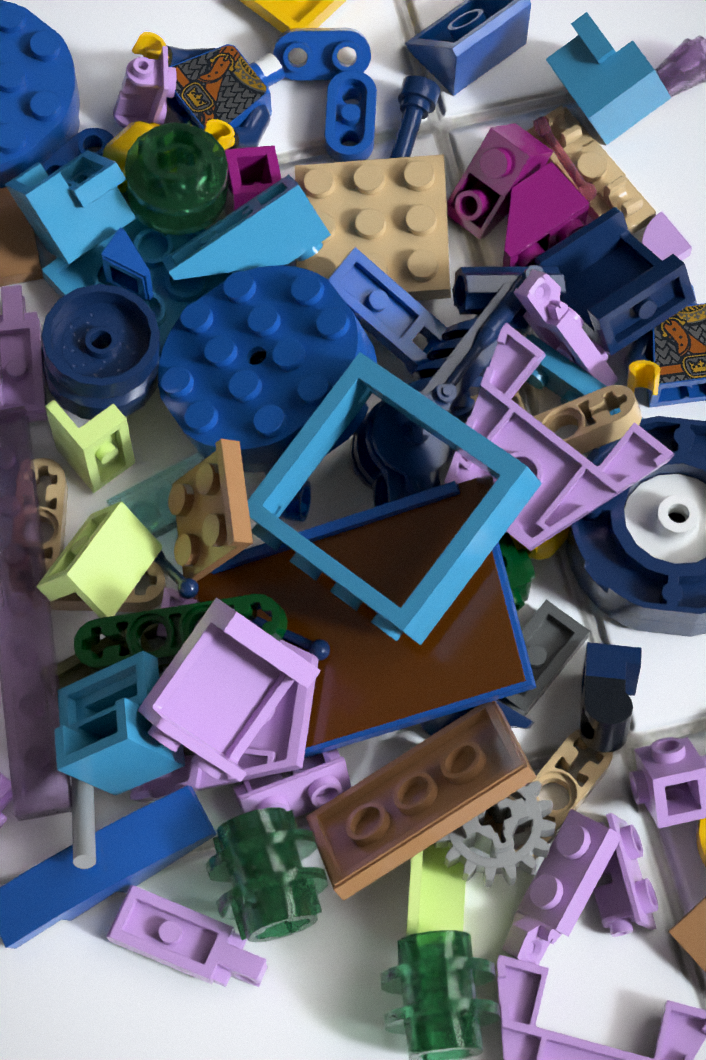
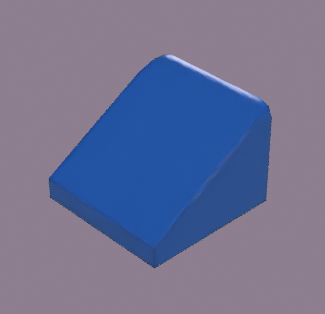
M120 227L101 254L106 281L117 287H123L141 297L144 301L150 302L154 296L150 270L126 231Z

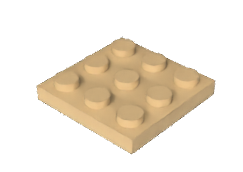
M444 154L295 165V181L299 184L331 236L322 241L323 247L315 255L304 261L296 260V267L313 271L328 279L347 254L356 247L415 300L451 298Z

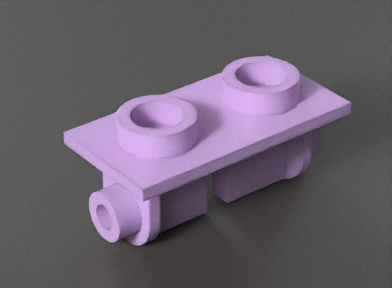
M168 46L162 47L158 60L138 57L128 63L122 82V90L119 91L113 109V117L122 128L136 121L164 125L167 112V97L173 98L176 89V68L168 67Z
M334 749L305 758L303 768L292 770V776L283 779L281 773L242 781V784L233 787L238 805L243 810L249 834L278 826L287 820L316 810L351 788L346 761L344 757H340L338 750Z
M608 813L606 817L609 828L619 833L621 840L601 875L602 877L611 874L613 882L594 888L602 925L604 928L610 929L612 937L623 936L633 932L631 922L634 921L636 924L647 929H657L652 912L658 911L656 893L650 880L642 878L637 858L643 857V847L639 834L634 825H628L625 820L613 813Z

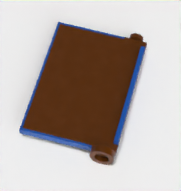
M487 474L459 484L456 481H452L298 533L401 608L497 479ZM499 542L421 645L405 633L397 641L371 622L377 614L374 610L362 603L359 609L355 611L330 592L336 583L323 572L315 581L291 563L290 560L296 552L284 543L281 544L277 551L266 543L245 549L197 581L199 592L193 599L199 602L212 601L216 597L224 599L250 594H264L277 602L285 611L288 620L287 630L312 641L322 639L328 642L330 646L329 656L322 661H318V669L321 671L315 681L304 759L537 688ZM262 609L257 610L258 617L272 621V617L268 616Z

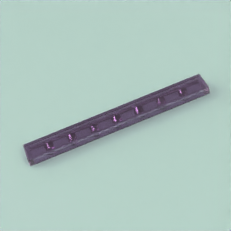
M24 406L0 410V683L14 816L18 821L72 812L70 776L58 771L56 763L54 729L60 727L57 692L60 689L50 601L36 587L47 572L29 416Z

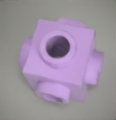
M674 737L661 738L650 746L634 749L637 770L629 773L632 794L637 805L645 804L658 828L706 818V755L700 756L688 737L681 739Z

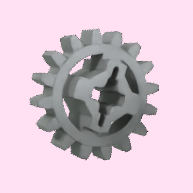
M539 780L530 783L528 786H523L512 793L511 796L516 800L506 797L487 809L489 816L492 815L496 823L503 822L501 841L498 833H494L491 825H483L486 813L484 811L435 842V848H450L445 856L444 864L448 868L459 862L464 864L462 879L467 882L474 876L475 872L483 873L485 887L492 886L496 874H503L509 886L515 884L516 869L519 867L527 874L532 875L537 866L532 855L546 858L550 850V845L540 837L553 836L556 823L542 819L551 813L553 803L551 800L537 801L536 798L542 787ZM531 826V833L527 842L520 850L515 852L513 840L515 834L525 832L526 827ZM475 847L489 854L490 858L480 856L469 848Z

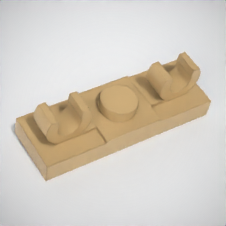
M559 106L543 117V121L527 130L528 133L554 151L546 165L552 162L590 203L588 215L593 220L610 209L617 207L624 214L628 230L631 234H634L647 226L652 218L656 216L655 209L567 107Z

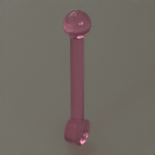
M540 116L533 120L537 134L544 138L549 147L554 151V154L577 186V190L588 202L592 201L597 195L595 186L592 183L586 182L553 135L546 118Z

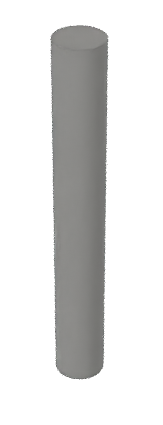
M71 776L73 864L77 868L88 869L96 864L94 786Z

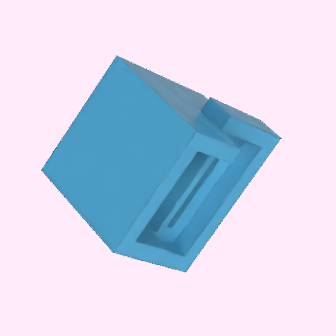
M585 12L571 23L577 36L546 58V61L605 144L608 145L671 99V96L655 69L633 40L616 52L588 12Z
M86 150L49 176L42 164L37 162L5 184L45 249L68 264L116 233L120 227L123 228L136 219L117 187L127 180L118 164L89 150Z
M141 651L57 690L60 727L54 729L58 771L117 796L185 766L183 745L181 744L178 750L174 752L150 736L147 732L153 724L138 711V708L160 678L157 657Z

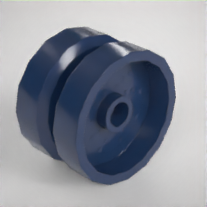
M104 284L76 288L57 300L45 316L41 338L45 375L49 391L60 406L72 414L88 420L97 416L113 403L125 417L145 406L157 389L160 332L154 312L136 294L123 287Z

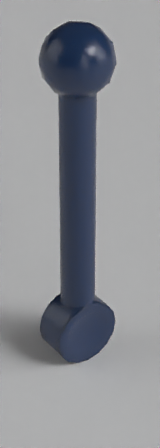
M161 550L154 562L159 564L162 570L178 585V593L182 598H194L199 592V585L196 580L185 578L166 559Z
M257 616L251 622L262 629L263 624L269 621ZM286 630L282 638L309 651L319 661L326 659L330 654V646L325 640L316 639L312 641L290 630Z

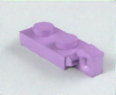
M532 270L520 287L516 288L513 292L527 310L523 315L525 320L540 340L604 385H614L618 381V377L606 362L608 360L607 353L587 336L582 329L584 325L582 318L568 305L560 301L561 287L547 273Z
M21 285L1 287L0 425L48 420L45 409L47 401L44 358L41 350L42 329L37 312L26 313L25 297L22 295Z
M570 809L550 847L547 857L542 861L517 908L519 910L515 913L514 923L510 928L502 950L518 960L539 965L550 943L554 944L562 934L569 937L621 840V835L609 827Z
M130 885L106 936L112 943L209 984L214 982L224 987L227 986L232 976L235 979L259 988L268 968L265 958L243 950L247 939L235 933L233 926L134 885Z

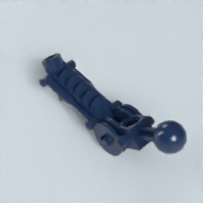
M558 266L460 267L455 272V281L452 288L454 306L457 307L460 315H475V317L454 324L445 330L441 337L446 342L432 347L427 354V358L431 361L421 364L415 369L412 377L417 381L408 383V385L455 417L469 412L475 405V400L470 398V396L478 395L480 392V384L486 368L490 365L502 327L507 323L523 336L532 329L523 317L527 310L513 292L516 288L520 287L532 270L547 273L561 287L560 301L563 302L566 293L564 275L560 273ZM381 400L371 408L370 412L366 414L357 430L353 433L350 441L349 457L355 474L364 485L373 490L374 507L440 486L439 468L447 462L453 449Z

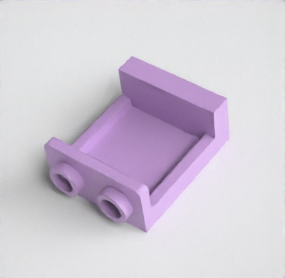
M216 597L138 708V711L153 724L147 733L174 752L182 744L195 752L190 761L213 778L219 780L225 772L241 782L247 772L238 765L239 759L294 680L309 689L321 670Z

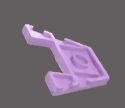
M506 323L499 333L496 349L489 367L486 368L480 384V392L466 425L527 465L542 483L506 531L532 551L668 463L674 456V453L634 422L600 466L594 465L512 400L513 396L546 355L541 349ZM455 451L444 482L456 481L459 484L487 475L488 473Z
M164 587L161 608L199 603V601L193 598H182L178 591L173 588ZM199 619V620L197 621V623H196L195 626H194V629H195V627L197 626V624L199 623V621H200L201 619ZM158 624L157 636L166 640V628L163 624ZM280 640L281 643L318 668L319 660L316 656ZM316 679L309 689L294 680L239 759L238 765L247 772L242 781L303 768ZM193 752L192 755H184V767L131 789L130 799L145 803L163 798L187 785L192 786L196 792L239 781L225 772L219 780L213 778L190 761L195 755V752Z
M503 955L498 956L495 968L503 1060H694L706 1040V1010L667 1000L664 1004L653 1058L539 1028L536 1026V1021L549 968Z

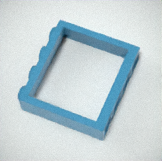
M359 352L247 501L249 516L256 522L251 530L255 536L275 551L278 550L282 543L296 552L290 560L291 563L315 581L323 572L336 582L330 592L355 611L359 609L362 603L366 604L377 613L371 622L397 641L405 633L421 645L542 483L527 465ZM372 394L497 479L401 608L279 519L280 515Z

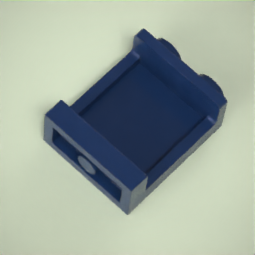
M617 207L602 214L534 260V264L538 266H558L560 273L564 275L566 293L563 303L568 305L582 318L584 322L582 329L610 356L696 301L685 263L674 254L662 261L630 233L624 214Z

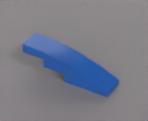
M187 785L96 831V864L93 867L80 869L74 866L72 844L1 886L0 937L5 947L17 949L60 920L72 921L116 892L127 893L130 885L138 886L216 836L217 833L193 787Z

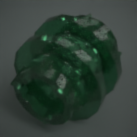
M190 121L187 124L172 122L154 127L139 136L128 150L124 167L127 179V197L132 212L145 226L163 233L164 236L167 234L180 236L195 233L214 223L226 207L229 184L227 181L228 163L224 148L212 134L191 125Z
M280 807L258 809L229 819L216 830L218 836L213 838L216 854L205 865L210 880L220 883L231 882L233 889L224 893L216 901L221 918L236 921L242 941L247 939L249 942H266L280 939L305 930L318 921L317 914L322 913L318 894L328 887V880L324 869L303 867L301 861L309 857L317 849V843L312 831L298 829L292 810L286 811V809Z
M428 931L399 939L397 941L398 966L380 973L381 990L391 994L402 995L403 1007L393 1009L384 1014L385 1031L406 1035L408 1060H463L482 1054L484 1049L481 1027L498 1021L500 1018L499 1004L492 1000L478 999L477 987L494 980L496 975L494 963L487 959L473 958L471 934L464 931Z

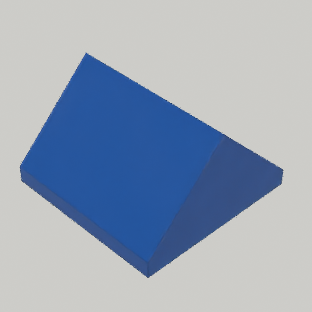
M465 0L405 44L409 52L454 96L527 44L531 1Z

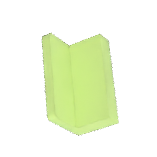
M55 400L45 405L57 451L93 493L135 464L127 418L114 403L80 428L76 426Z
M120 501L90 514L36 587L50 602L76 592L99 618L114 616L160 553L162 545L127 506Z
M434 844L410 858L405 947L462 950L466 881L462 878L465 865L459 862L448 868L444 864L445 856L450 850L449 847L435 848Z

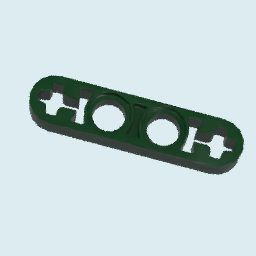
M250 594L219 599L250 621L257 618V610L262 609L268 616L272 617V621L264 623L262 629L278 641L283 638L287 630L288 620L285 611L272 598L264 594ZM214 600L93 619L86 622L77 631L73 645L75 655L81 663L98 672L144 651L141 645V636L144 630L153 624H163L167 632L164 645L159 650L147 653L158 658V665L171 663L194 630L197 621L204 616ZM103 634V636L114 642L126 640L129 650L121 645L108 646L104 648L103 657L101 658L91 651V646L100 642V635Z

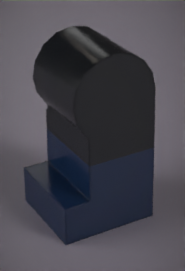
M587 642L581 674L580 736L585 745L595 751L603 753L614 752L621 749L627 741L633 712L632 699L628 695L635 696L641 669V647Z

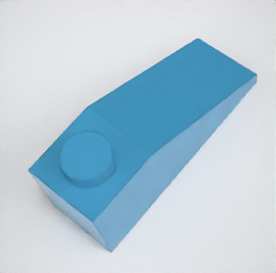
M288 174L161 261L173 280L250 270L264 266L286 265L295 259L297 261H304L315 255L323 247L322 241L331 236L299 184Z

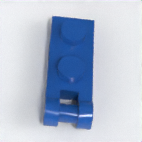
M356 247L347 254L329 276L328 280L353 311L361 326L400 359L411 375L418 366L431 361L427 358V354L432 347L446 342L441 336L448 327ZM418 333H421L428 343L423 350L413 342Z

